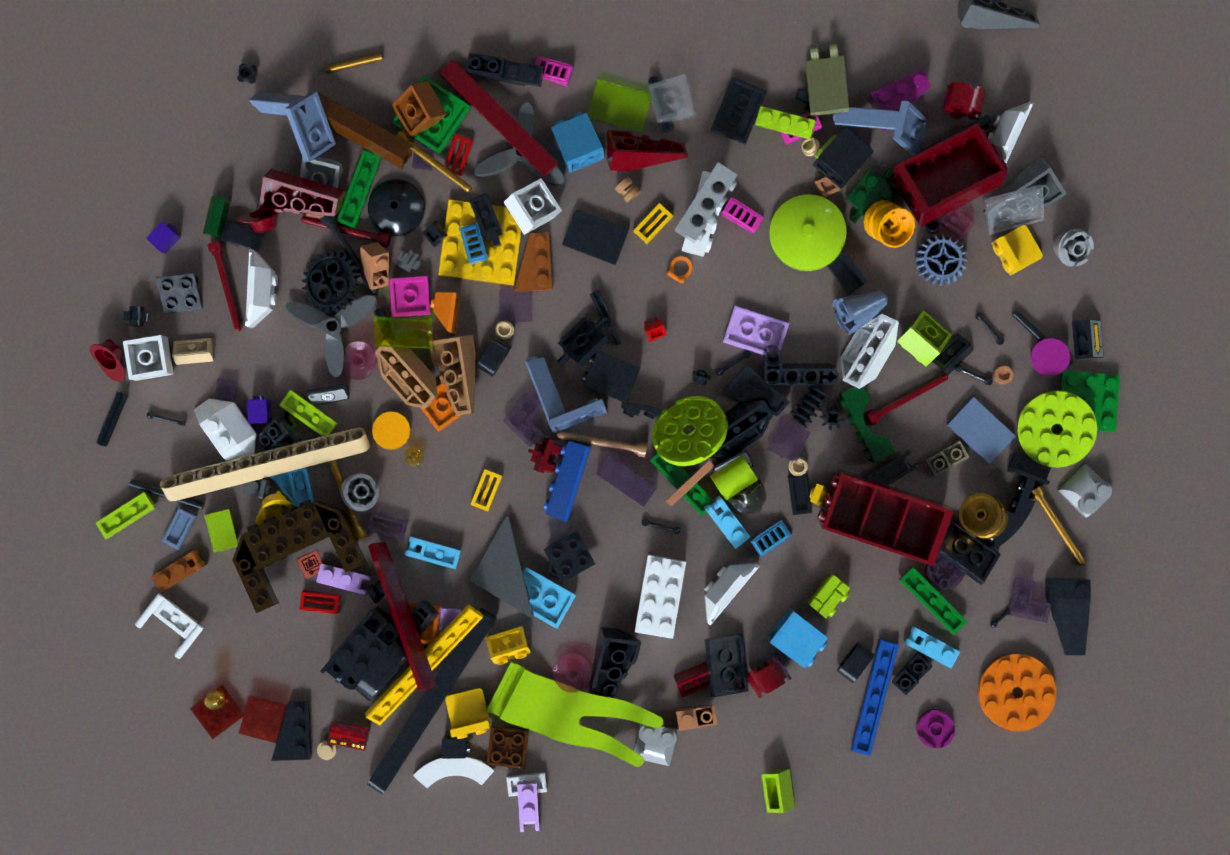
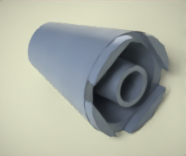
M877 290L837 298L832 304L833 307L836 306L837 310L834 316L843 331L848 330L850 335L887 307L888 297L884 292Z

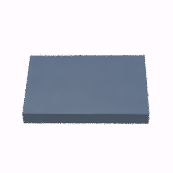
M974 397L947 424L987 464H990L1016 437Z

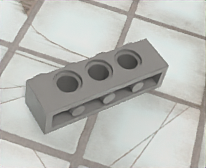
M718 162L677 225L675 232L694 244L697 239L701 241L707 232L704 228L708 223L712 224L717 216L715 214L718 206L722 208L728 198L725 195L729 190L732 192L736 187L738 174ZM719 183L723 186L724 190L716 192L713 189V185ZM710 200L713 203V207L707 209L703 206L702 202ZM699 216L702 218L703 223L695 225L692 222V218Z

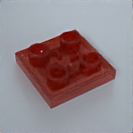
M223 685L190 708L212 740L245 716Z
M249 695L238 734L277 743L287 705Z

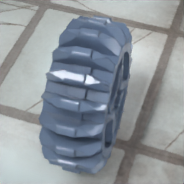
M941 234L939 239L936 235H933L932 240L927 238L925 240L926 244H920L922 250L916 251L921 256L915 258L916 262L921 263L916 266V269L922 268L923 271L919 275L926 274L925 281L932 278V285L937 280L939 286H942L944 282L946 285H949L951 280L956 282L958 280L957 276L961 277L963 275L960 270L967 268L962 264L968 262L967 258H962L967 252H961L960 249L964 247L963 244L957 246L958 239L952 242L951 235L947 236L946 240L944 234ZM939 245L936 255L927 257L930 248ZM946 247L953 252L954 256H950L947 253ZM941 256L946 260L942 264L937 259ZM955 263L953 271L950 274L944 275L947 264ZM928 264H933L938 274L933 272Z

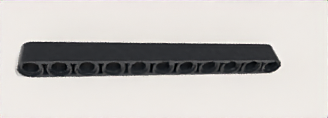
M480 608L479 612L482 613L483 618L456 645L435 678L437 686L427 690L368 781L367 785L380 794H384L496 621L497 617L485 609Z

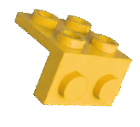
M1022 225L992 242L995 254L1000 257L1004 270L1010 276L1043 257L1041 250L1026 225Z
M482 688L451 694L445 698L451 722V737L457 736V739L468 737L469 733L476 732V735L486 733L487 729L490 728L491 722L489 714L486 712L487 705Z

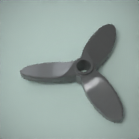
M525 102L518 111L516 122L533 137L535 129L534 111L531 104ZM514 147L490 156L477 165L474 171L475 175L486 177L503 172L518 163H524L540 179L542 178V180L553 185H562L564 183L563 173L557 166L544 178L523 156L517 155L518 151Z
M372 295L362 296L353 300L352 305L347 304L346 310L341 309L334 317H328L322 311L300 302H289L286 304V309L288 313L300 322L324 330L326 333L325 356L327 366L331 375L339 378L343 372L345 359L341 333L343 329L365 318L374 309L377 299ZM332 322H336L337 329L329 331V325Z

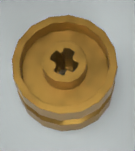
M976 493L963 501L959 509V520L967 532L981 539H992L999 536L1005 530L1008 524V513L1006 507L999 500L985 493Z

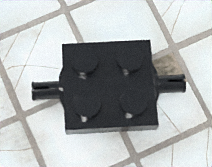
M602 315L596 323L589 321L586 317L579 321L558 342L563 348L564 354L557 362L563 366L571 359L580 366L584 365L609 340L601 330L608 322V319Z

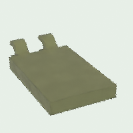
M837 43L829 44L830 58L819 59L818 45L810 46L811 60L806 61L811 116L849 112L844 56L838 57Z

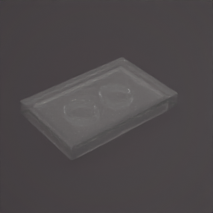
M1037 185L986 198L987 233L991 235L1018 228L1022 225L1044 221L1043 187Z

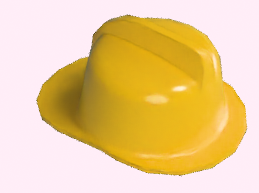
M276 491L275 494H270L263 499L255 522L258 526L265 524V519L274 515L278 518L283 515L282 511L293 508V505L287 501V498L280 491Z

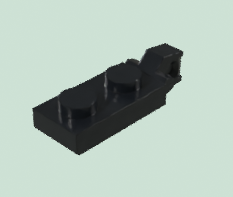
M487 193L469 200L486 241L491 239L494 248L502 246L498 237L502 235V229Z

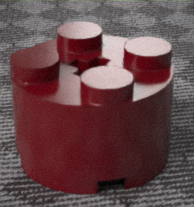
M952 82L950 85H947L942 107L943 111L950 113L952 118L960 119L961 116H966L969 119L978 120L981 115L986 90L980 86L974 89L970 83Z
M773 657L764 662L765 667L762 669L756 667L748 672L749 677H747V680L758 698L763 697L762 692L768 694L785 684V678L787 680L792 679L780 658L776 659Z

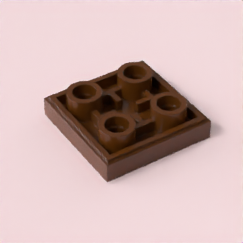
M491 725L486 765L525 769L529 729Z

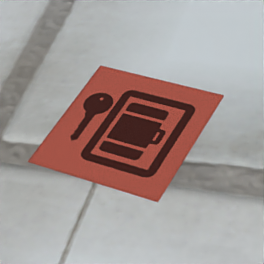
M317 550L297 559L306 579L319 573L322 561Z

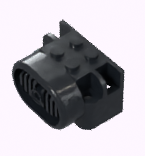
M378 606L370 610L320 672L322 674L325 672L329 673L336 679L335 682L338 684L341 683L349 690L355 689L368 701H373L408 660L394 619Z

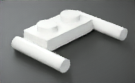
M160 593L157 594L135 622V625L141 628L153 613L185 638V641L174 654L178 659L184 655L204 629L195 619Z

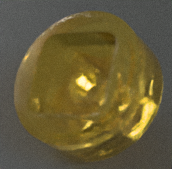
M416 446L409 447L404 454L405 461L413 467L422 464L424 460L422 449Z

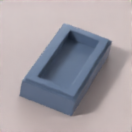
M179 507L162 542L180 550L198 515Z

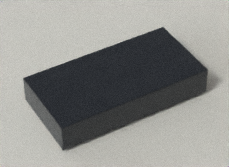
M807 475L787 477L792 515L812 513Z

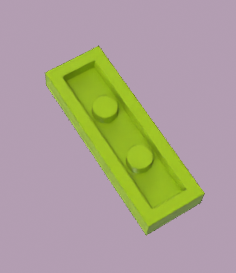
M761 106L755 125L811 140L816 121Z
M293 390L288 392L279 405L321 436L330 435L338 424Z
M143 492L95 524L104 538L108 539L156 509V506L147 492Z

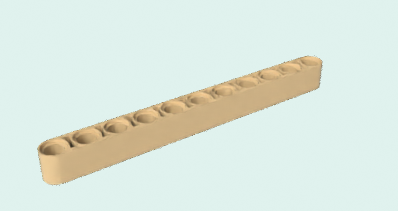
M353 428L170 475L161 480L160 487L169 501H177L360 454L370 448V443L363 428Z

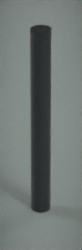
M1018 310L1012 314L1038 341L1046 338ZM1071 360L1069 361L1068 367L1071 366V364L1073 363Z
M133 479L129 483L130 487L166 498L161 488ZM192 498L176 501L201 510L205 506L204 502Z

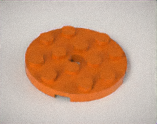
M1010 653L993 660L984 673L981 674L978 683V699L983 712L993 723L1011 731H1026L1040 725L1052 712L1056 701V685L1052 674L1042 662L1026 654ZM1015 687H1020L1022 690L1018 698L1012 695Z

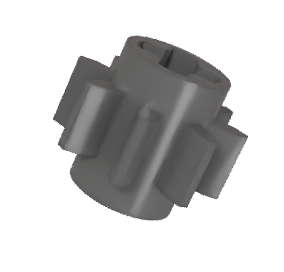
M409 249L406 252L400 251L396 257L399 260L397 265L410 273L411 269L417 270L421 264L418 261L420 256Z

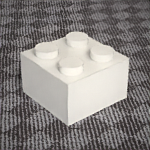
M542 178L512 193L504 201V204L524 235L554 219L562 211Z
M158 335L123 341L129 380L138 381L174 375L168 337Z

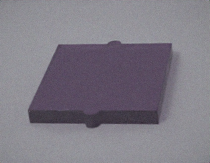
M515 287L513 289H499L500 321L506 320L514 324L518 322H531V291L514 292Z
M781 420L767 450L780 455V458H787L797 463L810 432L798 427L797 424L793 425Z

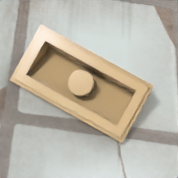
M212 338L173 341L172 358L175 364L212 362L214 360Z

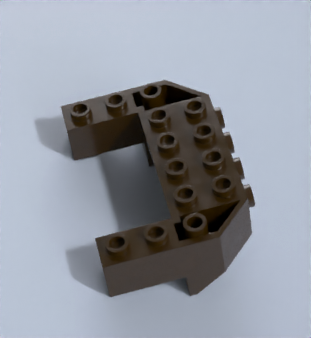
M309 499L300 503V507L295 510L291 507L282 511L283 515L278 518L274 515L265 519V524L260 526L254 524L246 528L247 532L241 535L232 561L256 613L279 604L264 568L326 538L331 539L345 572L367 563L352 531L353 527L350 519L344 510L321 501L311 502Z

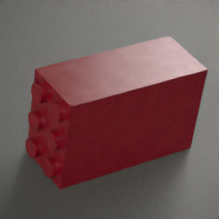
M978 123L895 165L892 181L920 227L1002 186L1007 174V165L1003 160H1000L994 144H990L987 139V132Z

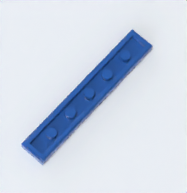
M879 638L851 747L853 752L871 755L899 647L898 643Z

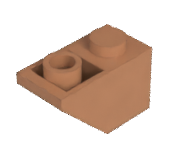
M378 242L360 246L361 266L370 289L374 290L389 286V252Z
M691 705L675 708L679 731L718 725L714 705Z

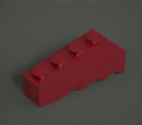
M270 169L263 176L259 212H266L267 210L274 211L275 213H282L284 211L293 212V214L310 213L311 215L335 216L342 208L345 190Z

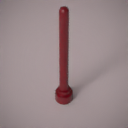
M307 216L301 217L302 223L330 230V228L323 226L320 219ZM336 224L341 233L378 242L383 248L389 247L391 241L390 233L382 232L375 234Z
M212 242L207 244L208 250L215 257L235 331L239 332L242 330V325L222 257L223 242Z
M942 374L878 410H868L864 413L867 421L871 426L877 424L881 416L947 381L949 377L947 374Z

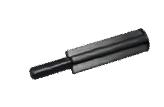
M600 290L592 292L589 295L600 317L604 315L608 319V322L605 324L606 330H610L616 345L621 344V340L614 328L616 324Z

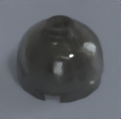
M757 478L756 482L728 499L736 511L742 514H756L762 510V506L767 499V492L760 478Z

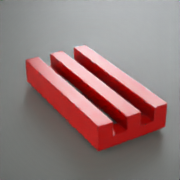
M455 134L444 166L462 177L474 141ZM458 140H461L453 167L451 169L449 168L457 142ZM465 142H467L468 144H467V147H466V150H465V153H464V156H463V159H462V162H461L459 171H457L456 169H457V166H458V163H459V160H460V157H461V154H462V151H463Z
M303 590L301 592L299 610L339 614L338 609L341 595ZM305 595L335 599V602L306 599ZM313 603L334 606V609L304 606V604Z

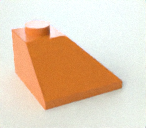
M435 292V297L431 299V308H433V312L446 330L452 335H456L460 296L453 292Z

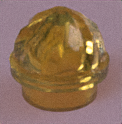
M212 690L204 697L206 707L212 710L222 707L224 704V694L218 690Z

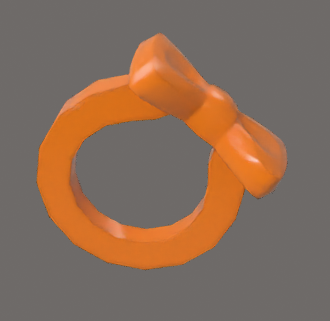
M683 256L674 258L670 264V271H667L666 275L683 284L684 279L692 272L691 261ZM677 261H685L688 264V272L680 277L674 274V264Z

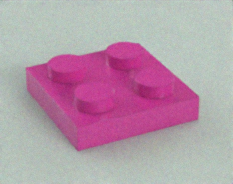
M428 276L389 279L393 318L431 315Z

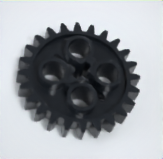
M333 250L330 253L324 251V257L317 254L318 260L311 259L313 265L306 266L309 272H303L307 279L302 280V282L306 283L302 290L308 291L304 297L310 298L308 303L313 304V308L319 309L322 312L332 313L334 311L338 313L340 308L346 310L345 304L352 305L350 299H357L354 293L360 292L356 288L357 285L362 284V282L357 281V278L361 277V274L356 273L359 267L354 266L355 261L351 260L350 256L344 255V253L339 251L338 253Z

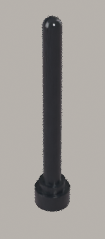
M323 216L320 218L323 226L330 228L346 255L355 261L354 266L359 267L357 272L361 274V278L371 294H377L378 289H370L361 262L336 225V216Z

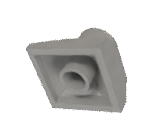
M319 156L310 162H306L302 157L300 177L338 188L339 179L343 171L342 164Z
M1084 463L1057 491L1083 517L1087 518L1111 496L1114 490L1108 482L1103 481Z
M640 724L634 751L642 755L644 761L670 766L677 741L678 728L667 725L653 728Z

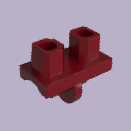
M544 437L542 445L536 443L534 450L528 449V452L532 453L530 461L535 462L533 470L543 474L544 472L553 473L556 463L548 461L550 454L558 456L562 447L554 443V440Z

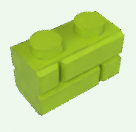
M830 573L806 603L823 617H832L838 609L836 607L840 601L844 602L850 595L848 592L850 588Z

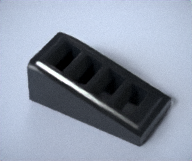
M422 600L412 612V618L420 625L419 628L416 626L419 636L426 631L440 614L428 600Z

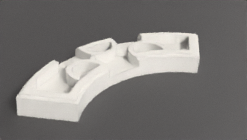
M467 756L466 759L438 758L425 764L413 776L426 788L437 780L448 776L468 777L482 785L495 769L477 758Z

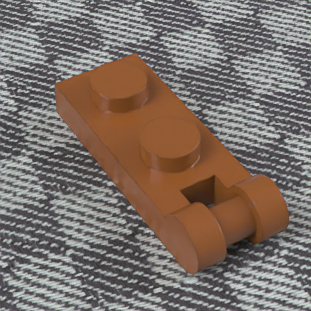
M198 549L191 551L151 576L160 593L207 566L205 560L202 561ZM191 559H193L195 563L193 567L189 563Z

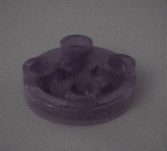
M938 554L934 566L926 564L925 567L926 577L933 586L944 590L956 587L965 576L964 572L940 554Z

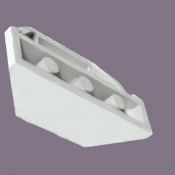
M1031 101L1004 111L1001 115H997L993 122L995 128L992 133L989 132L987 139L990 144H994L998 157L1005 163L1009 159L1034 104Z
M249 249L245 326L249 328H254L273 311L274 305L277 303V295L274 294V289L278 284V276L275 275V271L253 249Z
M880 314L855 332L840 357L843 381L860 389L877 378L896 345L899 324L897 320Z
M209 398L194 409L199 425L226 461L255 453L257 433L248 424L247 419L234 402Z
M756 562L732 564L727 567L723 566L716 574L719 576L716 581H710L704 589L706 591L704 594L706 620L709 625H712L760 565Z

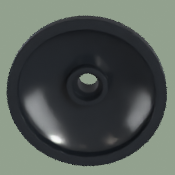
M392 179L381 183L373 190L368 201V214L371 222L379 231L390 233L391 236H404L413 232L421 224L425 214V202L421 192L412 183L401 179ZM394 202L398 203V206L395 209L391 207L392 203Z

